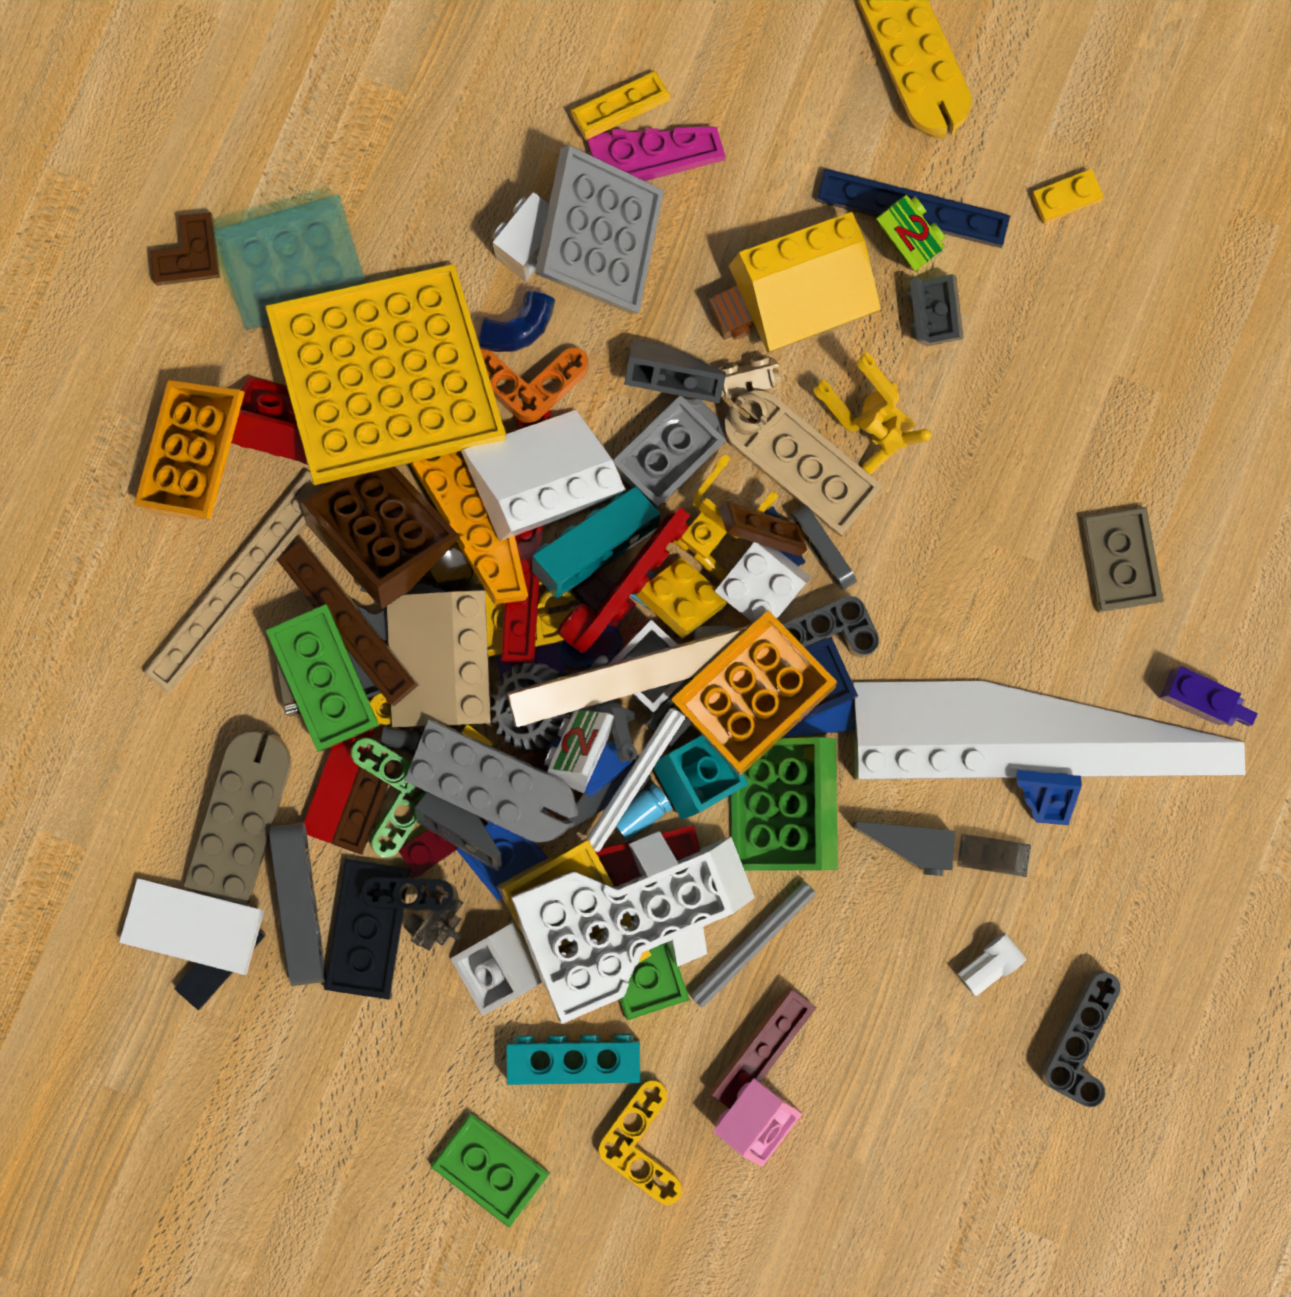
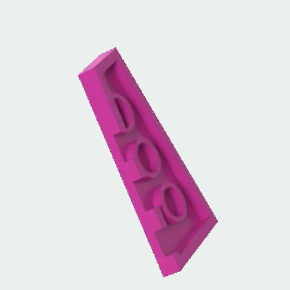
M717 127L675 128L674 131H658V128L645 129V132H626V129L612 130V133H600L587 140L591 156L643 181L725 161V153Z

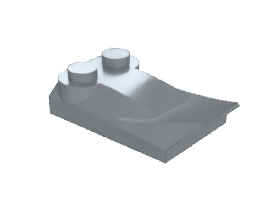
M679 396L613 462L621 478L632 489L637 487L651 504L658 509L726 442L724 436L725 423L700 399L691 400Z

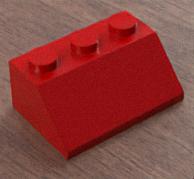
M248 376L241 388L245 393L231 443L243 448H251L308 465L287 386Z

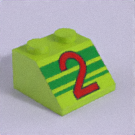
M905 195L874 219L909 267L916 272L945 248L941 241L946 237L935 222L929 226L922 216L927 211L915 196L910 200L908 195Z

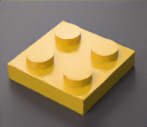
M683 557L647 582L644 588L636 595L682 639L719 612L727 603L725 599L715 592L717 588Z

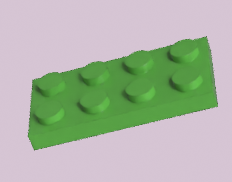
M327 604L266 630L317 752H321L380 726Z

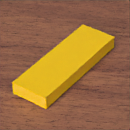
M653 71L572 109L571 117L585 140H588L670 101V93L657 72Z

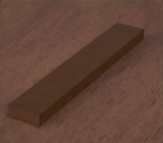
M299 539L277 559L315 609L325 604L329 606L347 650L390 705H397L419 686L303 539Z

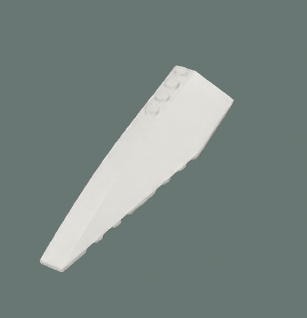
M986 681L853 683L858 694V698L853 700L855 780L1017 778V770L1056 774L1066 773L1081 777L1246 775L1244 742Z

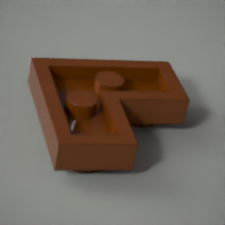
M211 212L179 216L182 248L150 251L153 278L156 286L220 278L214 219Z

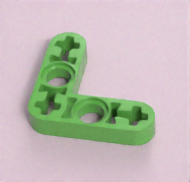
M360 737L355 739L350 746L351 759L361 768L398 789L397 794L370 837V845L379 856L391 857L400 850L417 823L415 815L416 805L410 800L403 798L405 793L412 797L416 791L414 785L405 781L411 762L372 738ZM368 743L371 744L370 751L378 757L381 756L382 751L386 752V755L379 760L376 770L372 769L376 762L370 758L365 757L362 761L359 760L361 755L357 751L359 746L366 747ZM390 760H397L402 766L401 773L395 778H389L384 773L385 764ZM420 790L415 799L421 801L427 791ZM400 805H408L412 810L411 818L402 823L396 821L394 817L395 809ZM388 821L395 827L403 829L400 835L394 830L390 837V840L393 842L391 848L385 846L383 850L380 849L381 843L378 841V838L380 836L387 837L391 831V828L386 826Z

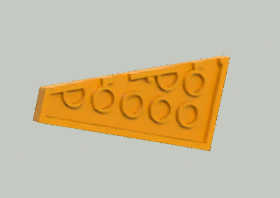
M461 451L411 462L412 468L438 512L459 534V539L456 542L493 604L526 600L528 593L515 536L499 541Z

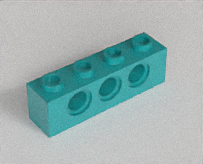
M587 1034L580 1035V1041H567V1035H548L547 1041H534V1036L522 1035L514 1036V1042L507 1043V1085L640 1083V1040H633V1034H614L613 1040H600V1035ZM608 1049L616 1054L617 1060L614 1065L604 1067L599 1064L597 1056L602 1050ZM577 1050L582 1054L584 1061L579 1067L572 1068L566 1064L564 1056L568 1051ZM536 1051H545L550 1057V1064L545 1068L534 1066L531 1060L532 1054Z

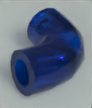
M528 291L524 293L521 310L515 318L503 321L485 317L479 338L480 349L493 352H516L531 346L545 333L552 317L556 300L543 293Z

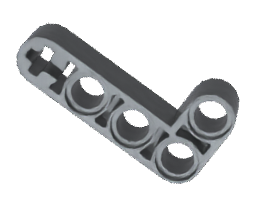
M854 596L844 597L783 624L787 630L797 633L799 642L804 648L841 633L850 653L856 657L863 658L873 653L879 644L877 631L864 603ZM851 604L855 606L858 612L855 620H846L842 616L841 607L843 605ZM816 617L824 618L828 623L827 632L822 634L816 633L811 626L812 619ZM857 634H866L870 638L871 647L868 650L857 648L854 642Z
M1094 971L1086 978L1040 1071L1044 1084L1086 1107H1096L1105 1098L1106 1092L1103 1083L1082 1071V1068L1121 990L1118 978L1111 973ZM1098 981H1105V985L1109 987L1107 992H1100V988L1096 986ZM1089 996L1096 998V1000L1102 1001L1101 1006L1097 1003L1088 1001ZM1091 1007L1095 1013L1092 1023L1084 1025L1080 1017L1081 1012L1085 1008ZM1071 1037H1077L1080 1041L1079 1050L1074 1054H1068L1066 1051V1042ZM1062 1066L1065 1070V1078L1062 1082L1054 1084L1051 1080V1072L1054 1068ZM1087 1082H1092L1095 1089L1094 1094L1088 1099H1083L1080 1094L1081 1087Z

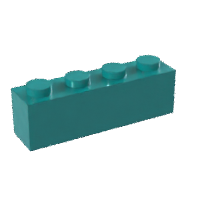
M634 487L627 493L623 491L616 495L612 502L602 510L598 508L592 511L586 520L578 526L568 527L560 535V538L551 544L546 543L540 546L532 556V571L557 599L653 534L660 523V512L637 487Z

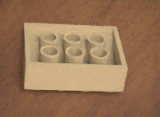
M485 590L403 595L387 606L389 648L419 684L397 705H391L392 727L426 726L428 720H435L444 725L491 723Z

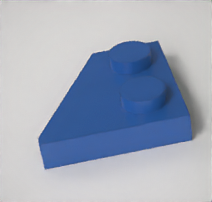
M1017 770V785L1022 787L1024 799L1031 808L1036 823L1069 825L1082 787L1081 776L1068 775L1066 773L1056 774Z

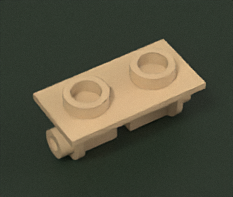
M759 356L751 359L748 365L738 367L737 364H728L720 367V370L726 372L721 398L725 397V400L747 393L745 382L751 381L753 391L775 388L777 383H781L779 371H773V368L779 367L778 362L774 358L769 359V356Z

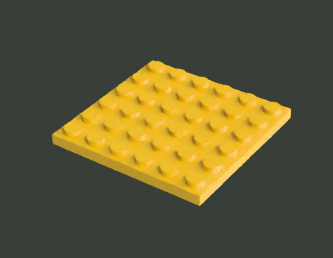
M455 264L266 306L269 324L313 486L462 451L472 446L506 440L505 429Z

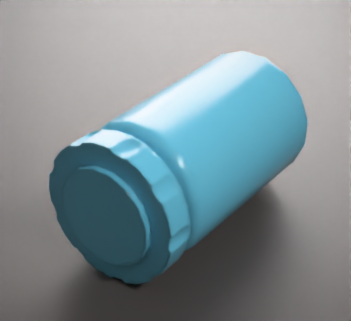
M654 783L648 786L650 789H645L634 797L616 825L627 842L660 819L665 811L668 813L673 809L665 794Z

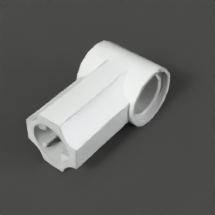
M1007 933L1001 934L983 949L984 953L957 973L961 981L975 997L1001 976L1005 977L1014 972L1027 960Z

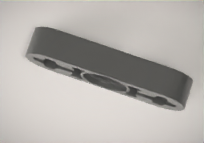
M804 504L793 511L791 516L794 522L799 525L802 534L839 588L844 591L856 583L857 579L853 571L809 507Z

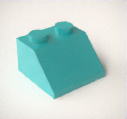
M702 735L661 756L654 766V770L681 820L704 811L748 785L744 774L739 777Z

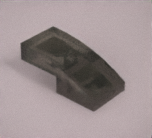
M961 834L957 866L1027 877L1031 845Z

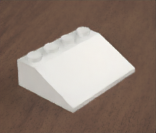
M577 410L508 433L504 441L472 446L461 451L499 541L610 501L625 490L612 458Z

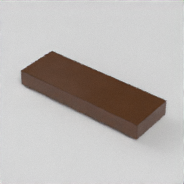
M727 501L719 507L727 534L799 557L807 551L798 524Z
M365 751L363 758L368 757L375 761L376 764L372 769L376 770L378 762L382 757ZM390 760L385 764L384 773L387 777L392 778L397 765L396 762ZM359 767L331 844L360 855L364 854L389 787L388 783Z

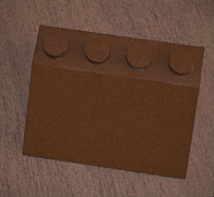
M395 466L336 480L301 502L306 525L381 609L409 592L459 539V534Z

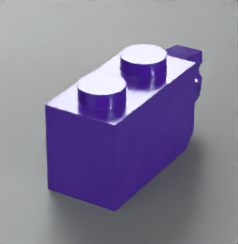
M1182 666L1171 670L1159 697L1163 701L1217 725L1226 724L1233 726L1236 721L1246 726H1252L1258 713L1242 706L1244 699L1240 697L1241 693Z

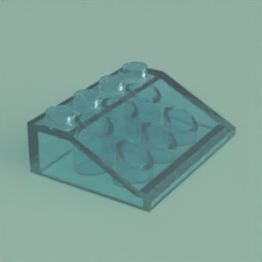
M339 194L214 230L246 330L269 324L266 312L267 305L366 284L345 207Z

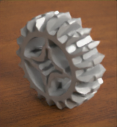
M524 663L523 665L513 666L512 671L503 673L504 681L495 683L499 691L490 695L496 700L495 705L490 707L491 711L496 712V716L491 722L500 725L496 733L500 736H505L504 742L514 745V748L519 750L537 751L547 749L551 742L558 740L561 724L565 717L571 719L572 716L570 714L564 713L526 724L524 726H528V732L523 726L516 727L514 725L507 693L535 685L534 681L540 684L562 678L558 677L559 671L549 668V666L542 663Z

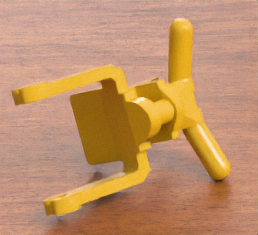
M866 352L860 356L856 363L877 390L865 397L862 415L859 418L854 417L826 380L818 382L813 391L820 400L824 401L846 430L855 432L861 428L867 433L873 434L872 442L876 445L879 443L881 448L862 465V469L870 475L890 456L897 453L898 448L904 449L912 444L929 441L931 432L926 428L910 431L914 428V421L896 407L899 401L898 385L893 381L889 382L876 365L872 355Z
M726 454L720 458L714 467L715 469L693 496V505L701 513L678 541L675 540L673 542L685 552L688 549L696 554L694 559L701 563L721 583L729 573L710 553L716 549L727 533L719 507L708 498H705L701 503V498L732 458ZM772 490L757 511L764 513L773 505L779 495Z

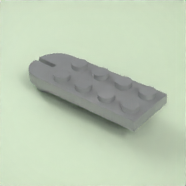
M428 720L405 778L406 782L534 842L554 840L575 823L569 819H557L551 816L546 809L548 808L567 818L578 816L577 804L573 793L562 779L438 721Z

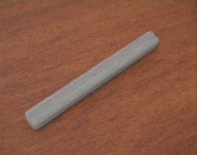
M806 882L801 883L692 992V999L700 1007H704L815 896V891Z

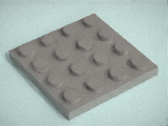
M570 145L561 147L535 274L627 313H639L664 190Z

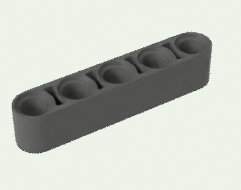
M304 822L270 826V844L291 986L325 982L324 954Z

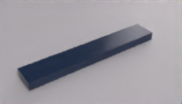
M824 169L816 202L877 217L903 196L908 195L910 200L916 196L927 211L922 215L929 226L935 222L943 234L997 248H1002L1010 219L1008 214Z

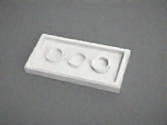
M137 878L119 943L247 975L264 910Z

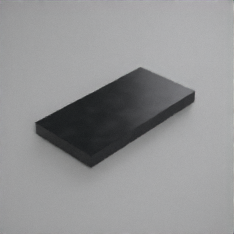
M345 859L324 990L387 1000L391 999L404 910L376 909L367 905L362 898V888L366 881L374 877L410 878V868ZM379 886L378 890L372 891V897L377 898L378 902L379 896L393 897V891L383 890ZM408 886L402 892V899L405 903Z

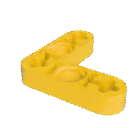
M650 1079L640 1085L606 1132L599 1144V1155L607 1165L663 1205H671L678 1201L682 1194V1185L679 1178L635 1146L667 1101V1090L664 1084L656 1079ZM656 1086L660 1089L658 1095L661 1097V1100L659 1102L655 1100L650 1102L647 1110L653 1112L650 1116H647L641 1108L633 1106V1104L638 1100L642 1105L647 1098L644 1090L646 1088L652 1090ZM637 1113L642 1117L643 1124L639 1130L629 1131L625 1128L623 1120L627 1114ZM616 1128H619L625 1136L633 1138L630 1144L626 1139L622 1141L619 1150L622 1152L620 1156L614 1154L612 1157H608L606 1155L608 1148L605 1144L607 1142L614 1144L619 1138V1134L614 1133ZM636 1160L646 1161L650 1166L649 1174L644 1178L635 1177L631 1173L632 1163ZM656 1170L662 1172L657 1176L661 1182L665 1184L669 1181L674 1182L673 1190L675 1194L673 1196L671 1194H666L665 1197L661 1196V1188L655 1182H653L651 1188L646 1186L653 1179Z

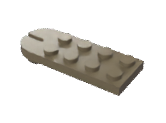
M267 731L246 732L237 736L228 745L184 887L236 904L249 905L269 842L270 826H274L292 765L289 749L275 733L268 735L260 762H258L256 756L261 740L266 738Z

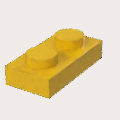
M1092 169L1033 191L1031 194L1043 224L1104 199Z

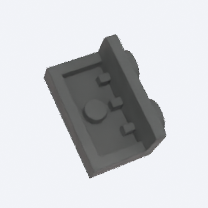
M950 274L926 280H920L917 277L911 278V288L907 290V297L914 311V320L911 321V330L914 338L926 346L964 339L957 277Z

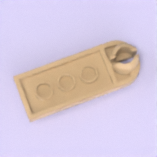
M751 391L736 398V404L757 421L755 424L738 412V407L733 403L727 412L724 428L729 443L802 505L806 504L817 518L840 537L884 487L771 393Z

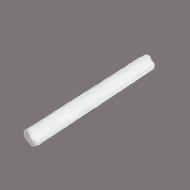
M675 708L668 710L586 838V840L590 841L595 852L601 850L684 721L685 715Z

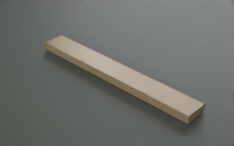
M307 470L144 671L145 675L171 694L277 563V559L286 552L307 526L301 502L327 485L322 483L313 486L310 472Z
M751 625L508 692L507 697L514 725L519 727L695 677Z

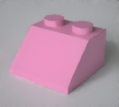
M753 1078L751 1082H747L737 1094L738 1099L731 1109L725 1110L717 1120L718 1126L713 1132L742 1157L763 1167L801 1117L802 1113L766 1085Z

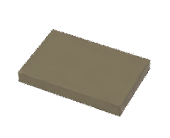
M1147 506L1082 517L1081 522L1098 613L1164 602Z

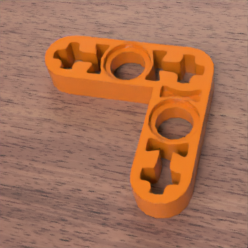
M575 347L568 348L527 384L494 353L481 349L484 363L488 361L489 370L494 374L491 379L490 373L487 371L495 399L525 423H533L539 420L585 377L589 368L588 357L583 350ZM579 360L580 367L572 366L568 370V361L576 362ZM564 372L567 373L568 380L565 379V376L563 375ZM505 379L511 380L515 387L508 393L500 392L497 389V384ZM547 379L558 380L561 384L559 389L554 392L544 390L542 385ZM520 392L521 399L527 404L534 402V411L531 409L523 411V403L517 398Z

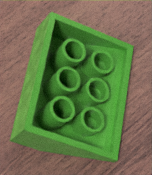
M824 737L781 738L743 773L748 785L731 794L732 840L744 871L838 870L836 739Z

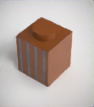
M738 286L709 298L708 307L724 340L733 337V340H738L751 332L750 328L754 326V322Z

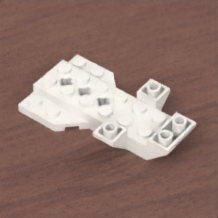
M657 831L629 843L639 873L643 876L611 888L571 871L510 897L543 986L549 994L561 1024L623 998L629 986L628 982L634 967L638 964L642 953L667 942L677 967L707 954L703 926L735 913L755 898L732 837L700 849L701 851L677 861L660 831ZM624 913L634 915V920L630 921L632 924L630 928L620 924V919H623L622 915ZM595 925L598 928L604 929V933L600 934L602 939L599 941L589 937V933L593 932L591 928ZM564 938L569 942L573 941V946L569 947L571 952L567 955L563 951L558 950V946L561 945L560 942Z

